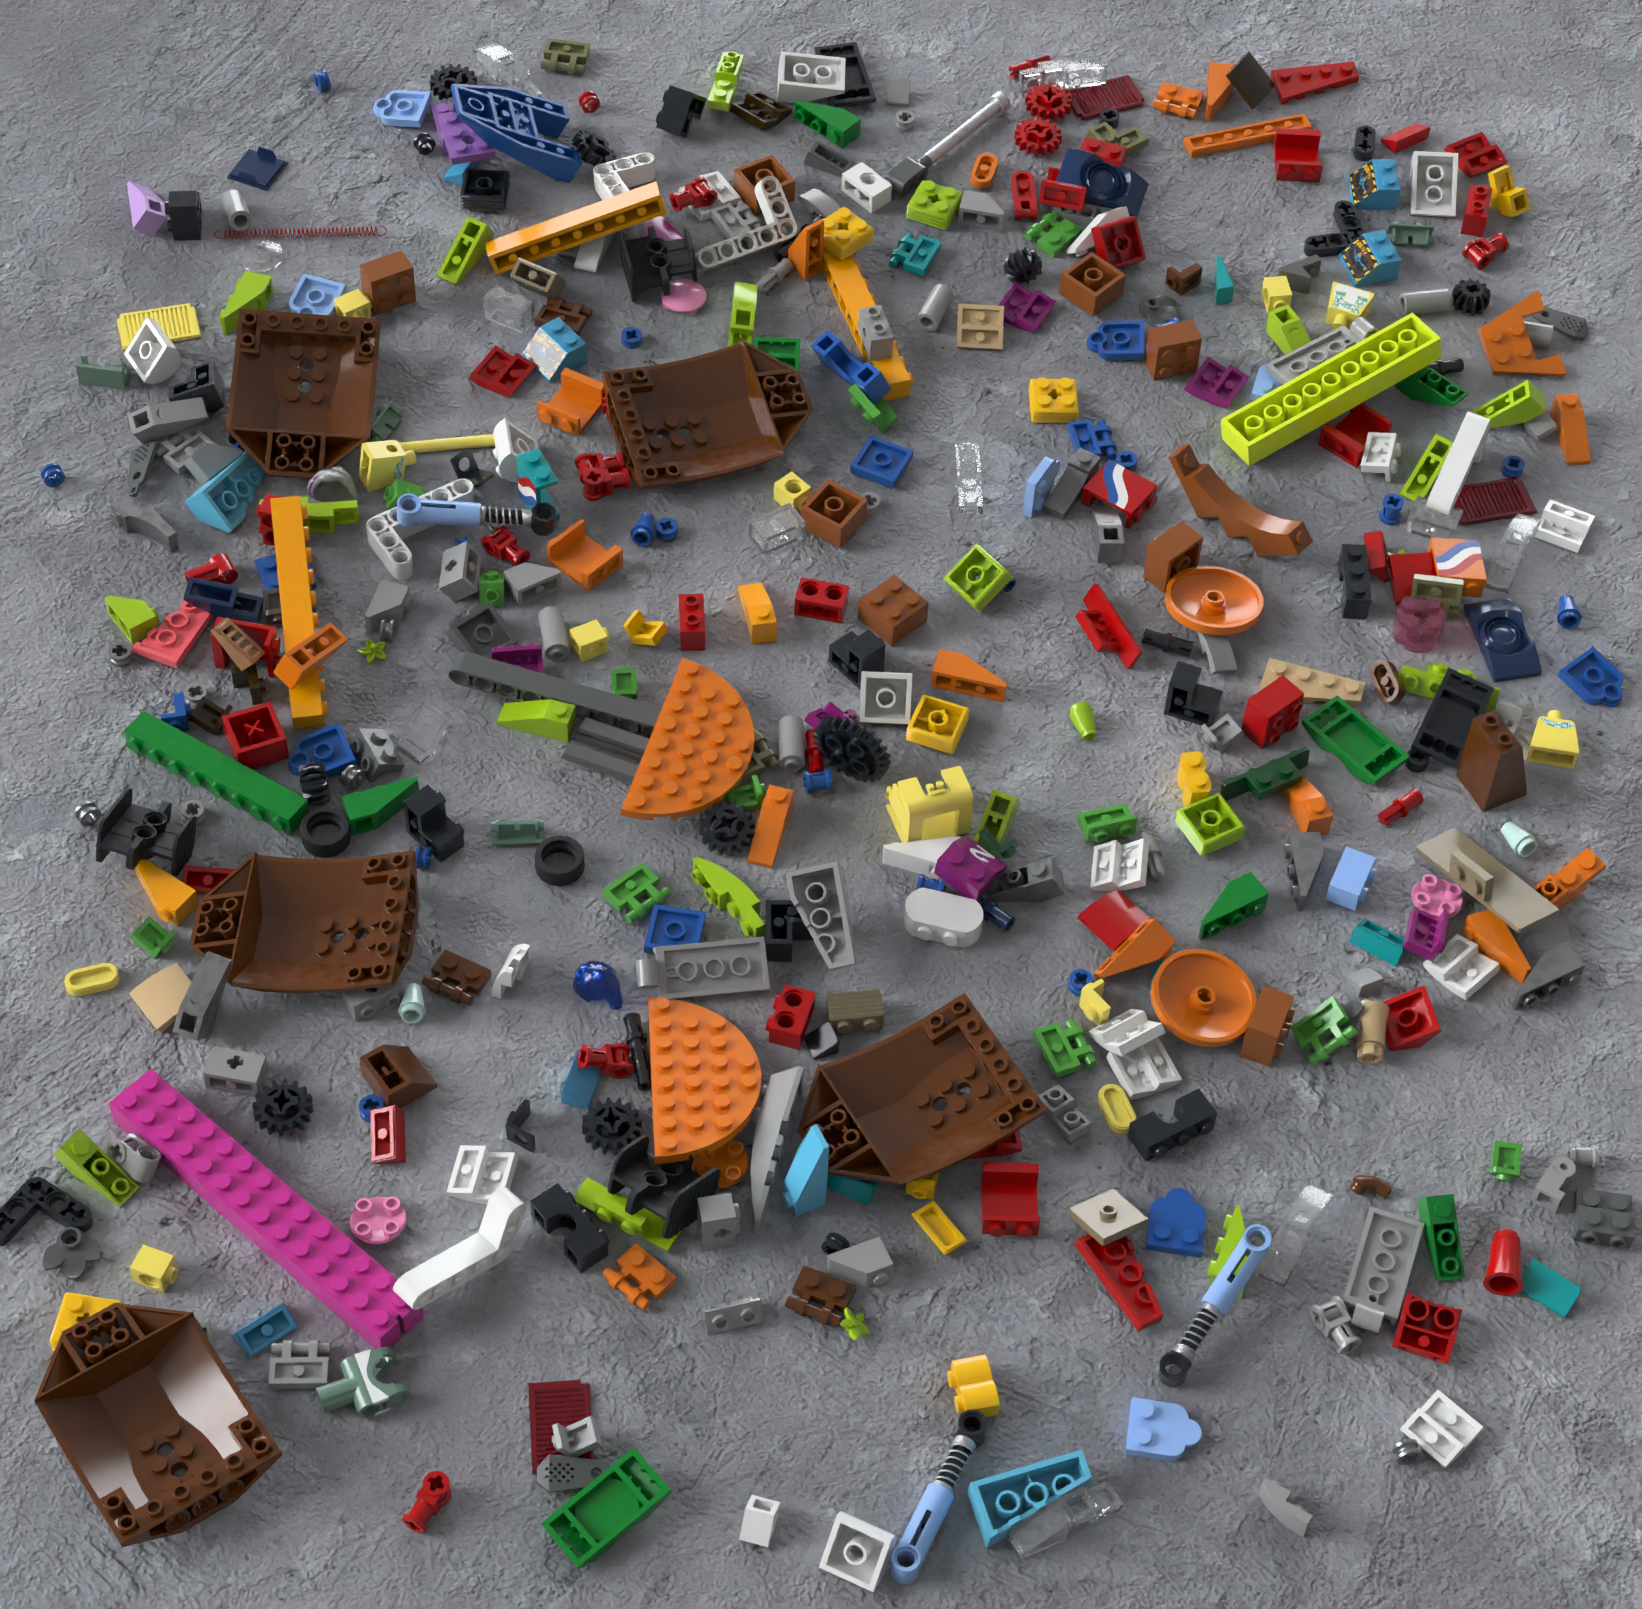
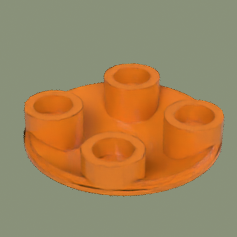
M730 1140L709 1153L702 1151L695 1154L693 1162L694 1172L701 1176L715 1167L720 1170L718 1188H727L737 1184L745 1176L749 1165L748 1156L743 1144L736 1140Z

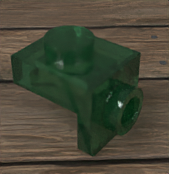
M987 827L978 832L981 837L978 843L988 852H992L999 860L1002 858L1007 860L1017 852L1016 848L1019 844L1015 838H1012L1001 847Z

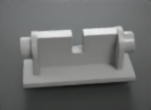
M748 1296V1298L731 1301L732 1305H727L726 1303L713 1306L707 1305V1309H702L703 1320L706 1321L707 1335L763 1323L761 1299Z

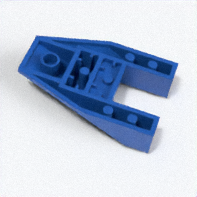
M454 83L451 85L458 117L487 145L557 181L571 182L582 165L579 152L575 151L573 147L540 138L538 135L540 133L544 136L558 139L570 120L566 105L509 87Z

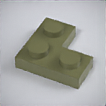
M1106 122L1088 129V137L1127 147V155L1149 144V138L1137 126L1120 134Z

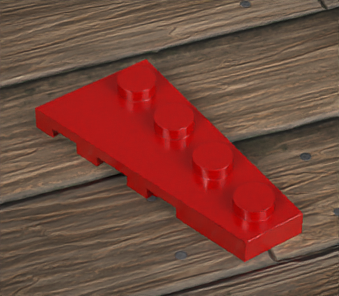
M1351 61L1271 70L1270 78L1275 84L1274 88L1281 105L1293 98L1297 100L1303 99L1309 93L1315 92L1320 94L1329 87L1336 89L1356 83L1359 80V73L1354 62Z
M1090 1234L1076 1240L1075 1247L1138 1332L1161 1322L1164 1315L1151 1285L1147 1284L1145 1280L1143 1266L1141 1262L1138 1263L1135 1257V1248L1131 1239L1125 1236L1105 1246H1102Z

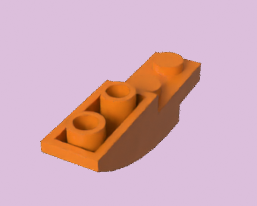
M1586 848L1553 876L1551 874L1546 876L1533 889L1560 909L1585 891L1586 885L1605 870L1606 864L1589 848Z

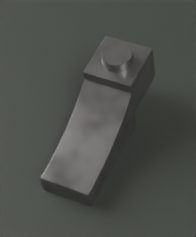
M1079 448L1069 460L1068 466L1058 484L1044 502L1042 511L1063 521L1081 499L1083 487L1099 471L1101 457Z
M128 495L111 503L113 513L111 514V519L117 527H121L127 534L135 532L147 536L161 544L170 553L179 549L176 532L149 504L140 508Z

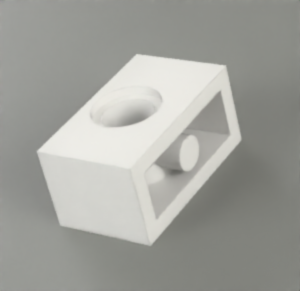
M863 162L842 173L841 190L871 214L891 202L892 185Z

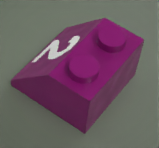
M965 835L954 841L937 859L934 873L966 898L975 899L978 902L1008 866L969 836Z

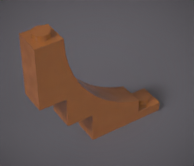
M1183 444L1168 457L1197 517H1218L1227 537L1248 536L1258 557L1299 555L1313 542L1303 521H1292L1272 516L1242 499L1221 480L1209 464H1199L1190 444Z

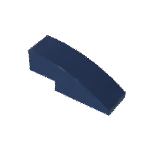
M193 577L189 578L183 597L184 601L215 616L228 617L229 619L259 624L264 609L263 597L240 593L239 587Z

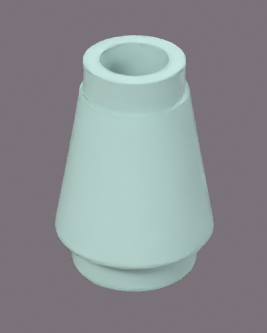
M1512 821L1502 826L1501 833L1516 855L1528 857L1536 850L1537 842L1535 836Z
M410 983L405 987L398 1010L402 1020L407 1023L420 1022L426 1013L421 986L416 983Z

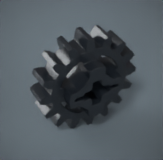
M449 64V67L441 66V71L435 69L434 75L430 76V89L433 91V96L438 95L439 100L453 97L451 90L453 83L477 85V76H475L474 71H469L468 66L461 68V64H458L456 67H453L452 64Z
M580 130L572 139V145L576 147L575 151L581 154L580 158L585 163L592 164L594 167L617 158L613 154L614 150L608 147L609 143L607 140L596 136L595 133L590 134L587 130L585 132Z
M722 800L721 807L714 803L712 805L713 811L705 810L706 818H700V825L702 827L699 828L700 836H703L702 843L704 845L709 843L710 852L717 848L719 856L724 851H728L729 856H732L735 849L742 853L741 846L749 847L750 840L748 838L754 837L755 821H752V813H745V805L737 808L736 801H733L728 806L726 801ZM716 819V824L711 826L713 821ZM744 827V831L742 835L739 837L738 834L740 831L743 830Z
M284 1079L282 1084L278 1085L274 1080L272 1081L273 1087L269 1088L264 1085L262 1087L263 1094H255L256 1102L252 1103L254 1120L259 1123L261 1130L267 1127L269 1135L273 1134L274 1131H278L279 1137L283 1136L284 1131L294 1135V1128L304 1129L303 1121L310 1123V1114L314 1112L312 1096L307 1094L305 1086L299 1088L298 1081L288 1085L287 1079Z
M608 1097L605 1104L598 1100L596 1101V1108L589 1106L588 1115H583L582 1134H585V1142H592V1149L594 1151L601 1147L602 1154L604 1155L608 1150H612V1153L617 1155V1149H622L627 1144L635 1141L636 1138L641 1137L642 1119L639 1118L638 1109L632 1110V1103L630 1102L622 1105L621 1098H618L616 1103H612L610 1097ZM610 1122H612V1126L614 1127V1130H612V1128H611V1126H610Z

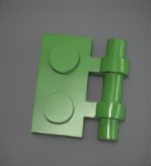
M1055 210L1044 215L1041 219L1042 221L1038 224L1034 223L1029 227V231L1025 233L1027 240L1037 239L1036 247L1053 258L1072 244L1082 233L1081 227L1066 218L1061 222L1056 221L1060 214ZM1046 228L1050 229V231L1045 232L1043 230H1045Z
M641 863L602 890V897L619 913L628 907L631 911L625 915V919L631 924L637 919L641 920L646 917L647 912L654 907V904L663 905L665 899L671 896V892L667 887L658 891L655 887L659 885V878ZM644 895H647L649 898L640 904L637 901Z
M1333 996L1291 1026L1295 1037L1303 1049L1307 1051L1314 1047L1315 1052L1308 1056L1314 1065L1321 1060H1327L1331 1057V1053L1341 1045L1343 1047L1351 1042L1350 1039L1357 1034L1356 1029L1352 1025L1345 1030L1342 1029L1341 1026L1349 1018L1338 999ZM1333 1033L1335 1037L1324 1044L1322 1039Z
M1070 1019L1065 1023L1066 1030H1062L1059 1022L1036 1029L1033 1032V1037L1055 1079L1080 1071L1081 1064L1079 1060L1085 1061L1088 1068L1097 1065L1094 1057L1095 1051L1091 1045L1087 1044L1082 1027L1078 1026L1074 1019ZM1069 1041L1074 1042L1077 1048L1072 1049Z

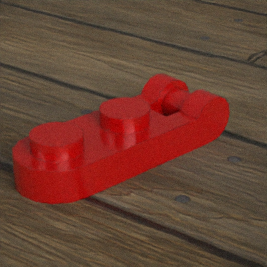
M1017 171L1012 175L1011 179L1014 220H1021L1022 218L1037 220V202L1033 175L1027 171Z

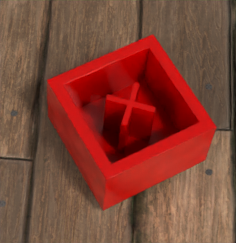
M1282 675L1247 699L1241 730L1261 749H1264L1269 744H1275L1283 734L1292 732L1298 726L1300 711L1303 707L1304 692Z
M271 702L222 716L225 737L234 759L239 763L254 769L289 758L287 739Z

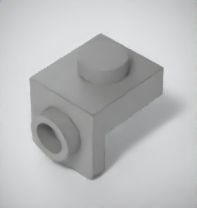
M1500 701L1496 713L1511 733L1515 735L1524 709Z
M1228 713L1209 728L1205 724L1201 726L1205 733L1202 736L1204 741L1210 748L1215 746L1220 753L1245 735Z
M591 1416L567 1427L559 1423L552 1425L554 1436H552L553 1445L558 1452L565 1456L578 1457L602 1446L596 1419Z

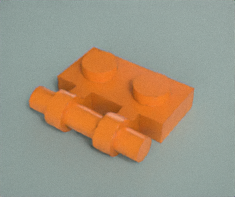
M1162 82L1157 97L1153 101L1152 108L1159 109L1162 113L1171 112L1178 114L1181 118H1195L1196 112H1198L1202 103L1204 92Z
M637 1243L616 1260V1267L621 1271L615 1272L611 1267H607L602 1273V1276L609 1281L608 1284L614 1290L619 1289L627 1296L628 1302L633 1306L638 1305L642 1310H646L651 1304V1301L646 1298L648 1294L655 1300H658L677 1283V1277ZM631 1278L639 1287L634 1288L627 1281Z

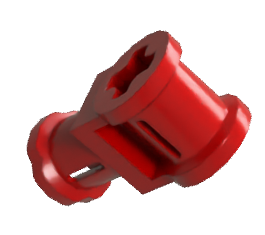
M698 177L685 185V191L670 194V202L676 212H680L683 208L690 205L695 209L701 206L707 207L716 201L718 193L715 189L708 186V181L704 177Z
M1497 233L1488 241L1483 237L1477 241L1469 242L1464 247L1462 256L1466 259L1469 258L1475 263V267L1481 270L1494 261L1496 253L1507 251L1509 243L1504 234Z
M621 452L607 457H602L601 453H583L577 456L574 461L576 468L580 471L579 478L583 484H585L583 474L586 470L607 468L609 473L625 468Z
M607 468L601 470L589 469L583 474V481L585 483L583 496L590 501H597L604 496L612 495L613 489L631 488V479L627 468H622L621 471L609 473Z
M503 525L498 526L496 531L489 537L485 536L481 539L482 547L489 555L495 556L501 561L507 558L512 562L513 566L528 562L530 558V552L517 546V538Z
M604 1044L601 1049L582 1045L579 1049L578 1066L582 1069H587L588 1067L599 1068L600 1075H608L614 1079H625L634 1072L633 1065L629 1062L630 1048L627 1044Z
M432 1471L424 1477L423 1486L416 1495V1503L410 1512L404 1514L401 1519L408 1528L414 1532L424 1534L426 1531L425 1525L431 1516H436L441 1507L450 1501V1481L444 1472Z

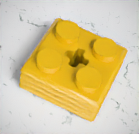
M842 207L822 219L824 220L823 246L840 260H844L874 241L873 231L875 229L846 207Z
M1044 377L1030 379L1028 391L1031 422L1068 423L1078 421L1079 406L1075 379L1066 377L1061 379H1046Z
M923 694L907 727L906 740L941 752L953 754L969 720L970 709Z
M69 1292L65 1293L49 1340L52 1351H55L62 1331L113 1303H121V1301Z

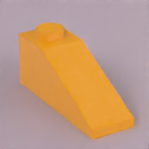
M755 583L738 586L751 643L759 644L776 641L777 621L772 603L763 584Z
M141 860L135 867V872L157 915L164 922H171L179 927L198 907L197 893L193 888L148 860Z

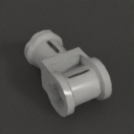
M1339 1296L1332 1297L1330 1302L1323 1305H1313L1310 1307V1314L1314 1324L1318 1329L1322 1330L1326 1338L1333 1337L1339 1346L1338 1352L1341 1355L1355 1351L1362 1344L1361 1338L1355 1336L1350 1328L1352 1319L1347 1312L1343 1300Z

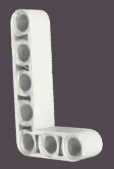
M644 152L595 166L593 169L595 191L602 201L628 192L629 187L653 181L656 178L654 155ZM647 222L625 228L623 231L630 239L646 237Z
M774 176L763 178L756 184L754 190L767 225L704 247L695 254L697 271L706 272L782 244L795 236L797 225L777 178ZM764 184L771 188V193L764 189ZM772 205L778 207L779 214H776L773 211ZM781 226L787 229L788 235L782 233ZM761 233L768 237V242L762 240ZM741 240L748 244V250L742 247ZM721 248H725L728 251V257L721 253ZM701 255H705L708 258V264L702 262Z
M1469 411L1467 412L1429 495L1426 508L1448 516L1450 515L1473 463L1479 464L1487 443L1491 419Z
M458 479L419 496V499L474 503L473 484L468 479ZM396 506L367 521L368 543L392 576L398 580H405L413 575L412 553L402 539L436 524L419 523L414 527H404L397 521Z
M506 1186L498 1188L489 1198L478 1233L403 1274L394 1284L393 1291L413 1310H418L501 1263L509 1256L514 1247L526 1210L525 1203Z

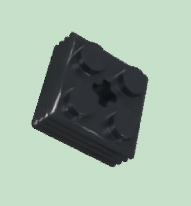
M466 168L460 192V208L468 209L469 211L487 210L493 213L505 211L510 185L509 171Z

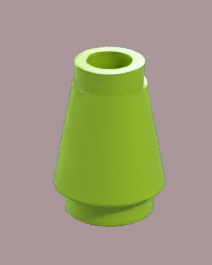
M1078 702L1072 705L1069 709V717L1083 740L1089 741L1097 736L1093 707L1089 706L1088 702Z

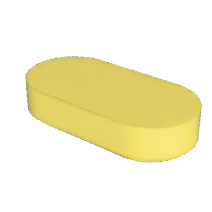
M101 963L72 970L66 975L64 983L70 995L79 997L114 988L119 983L120 976L115 965Z
M1104 1085L1099 1090L1098 1104L1105 1119L1114 1132L1128 1134L1130 1122L1137 1118L1126 1093L1118 1085Z

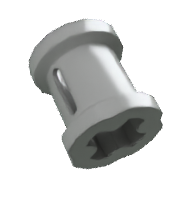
M1569 1143L1566 1158L1571 1159L1575 1165L1590 1166L1591 1169H1597L1599 1164V1147L1596 1144H1593L1591 1147H1577L1574 1143Z

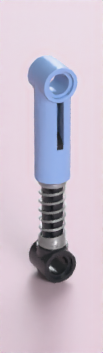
M409 493L398 498L397 521L404 527H414L419 523L480 527V524L485 525L486 522L490 523V525L497 523L498 526L500 523H503L504 526L510 524L511 527L513 524H516L517 527L519 525L531 527L537 535L547 536L555 529L556 509L553 505L546 502H540L532 509L522 508L521 511L517 510V508L511 510L510 507L507 510H504L503 507L497 509L496 506L494 509H490V506L486 508V506H481V503L419 499L415 494Z
M1253 1224L1245 1230L1242 1239L1202 1298L1201 1312L1196 1313L1197 1318H1193V1324L1188 1325V1331H1184V1337L1180 1338V1344H1176L1173 1350H1170L1169 1353L1161 1358L1158 1376L1164 1385L1178 1387L1185 1382L1187 1372L1192 1366L1191 1362L1195 1358L1194 1355H1197L1196 1350L1201 1348V1342H1205V1336H1209L1208 1331L1214 1329L1212 1325L1218 1323L1217 1320L1226 1316L1262 1259L1268 1254L1272 1239L1270 1231L1265 1226ZM1253 1237L1260 1238L1264 1244L1260 1247H1255L1249 1242V1240ZM1245 1256H1247V1260L1239 1270L1238 1274L1235 1276L1234 1273L1236 1272L1237 1268L1239 1267ZM1174 1364L1180 1368L1181 1372L1177 1375H1171L1165 1368L1168 1365Z
M967 1410L960 1415L957 1431L950 1446L951 1450L947 1452L948 1457L944 1458V1463L940 1466L941 1470L937 1472L938 1477H935L934 1481L928 1484L898 1546L892 1551L890 1575L898 1583L910 1584L917 1579L920 1567L954 1500L952 1488L957 1487L956 1481L960 1480L959 1474L964 1473L962 1468L967 1466L965 1462L970 1460L969 1455H972L974 1450L985 1441L987 1418L978 1410ZM967 1427H974V1428H976L978 1431H976V1432H971V1431H968L966 1428H967ZM921 1529H923V1531H922V1533H921V1535H920V1537H919V1539H918V1541H917V1543H916V1545H915V1547H914L913 1545H914V1543H915V1541H916V1539H917V1537H918V1535H919ZM908 1561L912 1565L910 1567H903L899 1565V1562Z

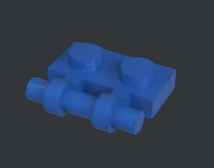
M1091 419L1068 422L1067 430L1075 453L1079 448H1082L1099 457L1104 452L1108 459H1116L1117 447L1111 439L1112 431L1105 420H1099L1097 426L1092 425Z

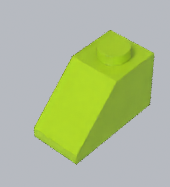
M115 596L105 597L109 616L132 645L144 640L151 629L158 628L159 616L153 607L149 608L144 600Z

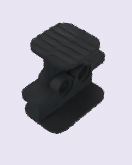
M654 225L648 226L647 237L625 240L622 230L618 231L621 262L632 302L636 301V291L662 286L664 296L671 295L669 281L675 275L691 273L693 281L697 282L695 249L687 227L684 228V238L665 241L663 238L657 237Z
M124 789L123 793L120 794V797L117 798L116 802L113 803V806L109 808V811L106 812L99 823L96 861L102 862L112 851L126 855V868L134 870L141 860H148L158 856L171 860V875L178 876L182 871L183 865L187 864L192 856L195 844L196 816L191 815L182 827L171 824L169 822L172 803L164 801L157 811L132 804V789Z
M642 1135L622 1148L616 1156L610 1174L608 1193L615 1195L625 1187L630 1188L632 1191L628 1196L625 1212L634 1215L643 1208L665 1220L662 1235L669 1239L697 1220V1198L715 1195L718 1188L720 1170L715 1167L702 1176L691 1170L694 1162L692 1155H689V1160L655 1164L654 1157L647 1154L649 1137Z

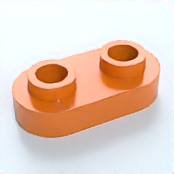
M982 153L976 158L970 176V183L975 188L985 189L991 186L998 169V158L994 154Z

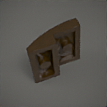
M1250 51L1242 55L1238 63L1231 67L1226 74V77L1251 109H1254L1275 86L1274 82Z
M760 90L748 92L744 101L732 103L729 110L762 131L776 126L792 113L791 108Z

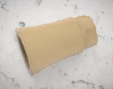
M1360 1001L1364 1009L1357 1017L1362 1026L1359 1036L1355 1038L1357 1060L1369 1065L1378 1064L1380 1061H1383L1389 1007L1380 1001Z

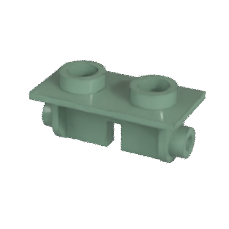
M1397 221L1389 224L1386 234H1388L1393 245L1407 246L1408 238H1412V246L1428 247V245L1433 244V236L1431 234L1435 225H1428L1423 222L1406 224L1405 222Z
M392 399L388 405L383 403L375 414L378 418L375 421L372 419L371 442L385 441L392 431L388 427L394 429L399 421L402 420L403 411L398 407L392 406L395 399Z
M535 818V820H520V822H515L514 820L499 821V819H496V822H491L492 845L540 844L544 840V822L538 821V818Z

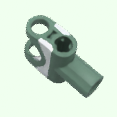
M380 1347L366 1350L344 1359L340 1364L344 1378L316 1388L323 1413L354 1403L358 1415L362 1418H368L386 1412L408 1399L410 1391L407 1384H385L376 1379L378 1374L385 1370V1367L395 1362L396 1355L394 1350L390 1347Z

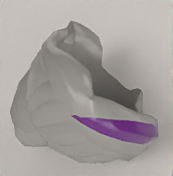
M339 466L320 470L309 481L307 486L309 495L315 500L322 502H336L341 499L345 501L357 500L359 502L362 499L356 493L354 481L350 474Z

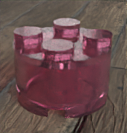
M1404 597L1397 608L1392 628V636L1397 644L1400 642L1405 646L1404 649L1414 653H1425L1432 650L1436 644L1438 645L1446 622V614L1441 606V602L1434 597Z

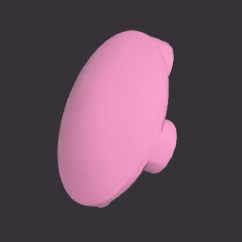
M688 279L670 282L671 295L664 296L663 289L661 291L664 309L684 312L690 316L695 315L697 309L706 301V291L703 286Z
M1432 874L1424 875L1422 880L1414 885L1411 892L1412 902L1415 907L1437 918L1444 909L1450 911L1449 918L1457 915L1463 906L1462 888L1456 883L1436 878Z
M393 1196L361 1198L356 1202L355 1209L351 1214L350 1227L353 1234L365 1243H387L398 1237L404 1230L407 1220L406 1212L400 1204V1200Z

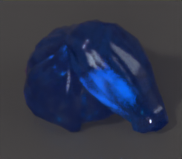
M589 960L577 968L573 980V988L576 994L586 1002L605 1000L611 1009L618 1010L622 1008L623 999L620 991V982L612 966L602 961Z

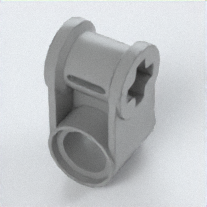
M130 1133L124 1139L109 1141L107 1145L109 1158L126 1171L132 1179L141 1183H148L153 1180L161 1153L158 1149L147 1143L139 1134Z

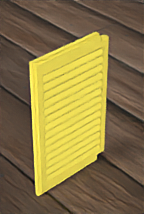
M190 303L120 314V318L117 319L122 350H127L147 317L159 323L171 342L201 338L196 309L194 306L191 307Z

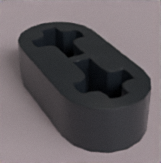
M1363 125L1356 130L1353 156L1357 160L1368 161L1373 156L1376 131L1371 126Z

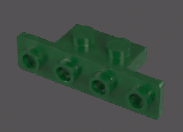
M1307 747L1293 750L1285 756L1272 759L1268 763L1257 768H1251L1236 777L1228 778L1222 782L1220 794L1225 801L1252 791L1261 800L1302 782L1303 774L1299 770L1308 765L1310 750Z

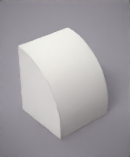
M751 1495L745 1508L739 1540L768 1547L776 1524L780 1502Z

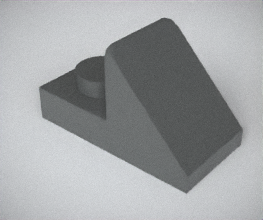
M1317 254L1279 267L1277 276L1287 277L1291 291L1309 294L1312 279L1319 276L1322 260Z

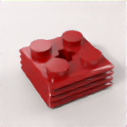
M1136 216L1124 217L1091 228L1097 256L1118 269L1146 259ZM1117 240H1120V245L1117 247Z

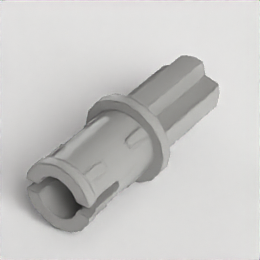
M783 258L774 268H769L767 274L756 283L758 291L761 293L767 292L775 284H780L782 278L793 270L792 262L787 258Z
M1151 831L1143 832L1139 835L1138 839L1144 838L1149 843L1148 871L1150 877L1154 880H1159L1165 876L1161 860L1162 852L1157 847L1155 834Z

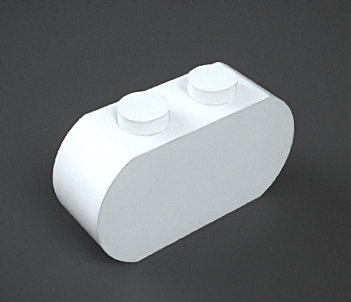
M924 887L913 891L907 897L904 926L912 936L962 948L973 945L980 938L983 910L975 899Z

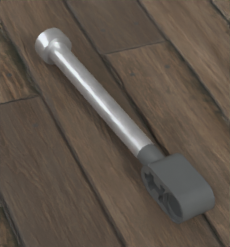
M1002 92L994 93L988 98L987 105L918 160L907 157L889 171L885 178L892 185V190L902 196L912 192L920 185L921 181L926 179L929 171L928 168L993 116H1002L1011 107L1009 98Z

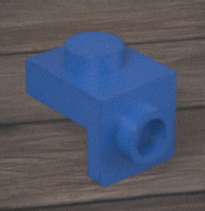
M183 692L173 693L175 713L160 715V719L182 732L189 731L187 717H190L192 714L190 701L185 702Z

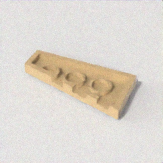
M1269 658L1259 691L1284 675L1304 692L1303 703L1313 704L1316 701L1327 703L1338 695L1351 707H1359L1366 683Z

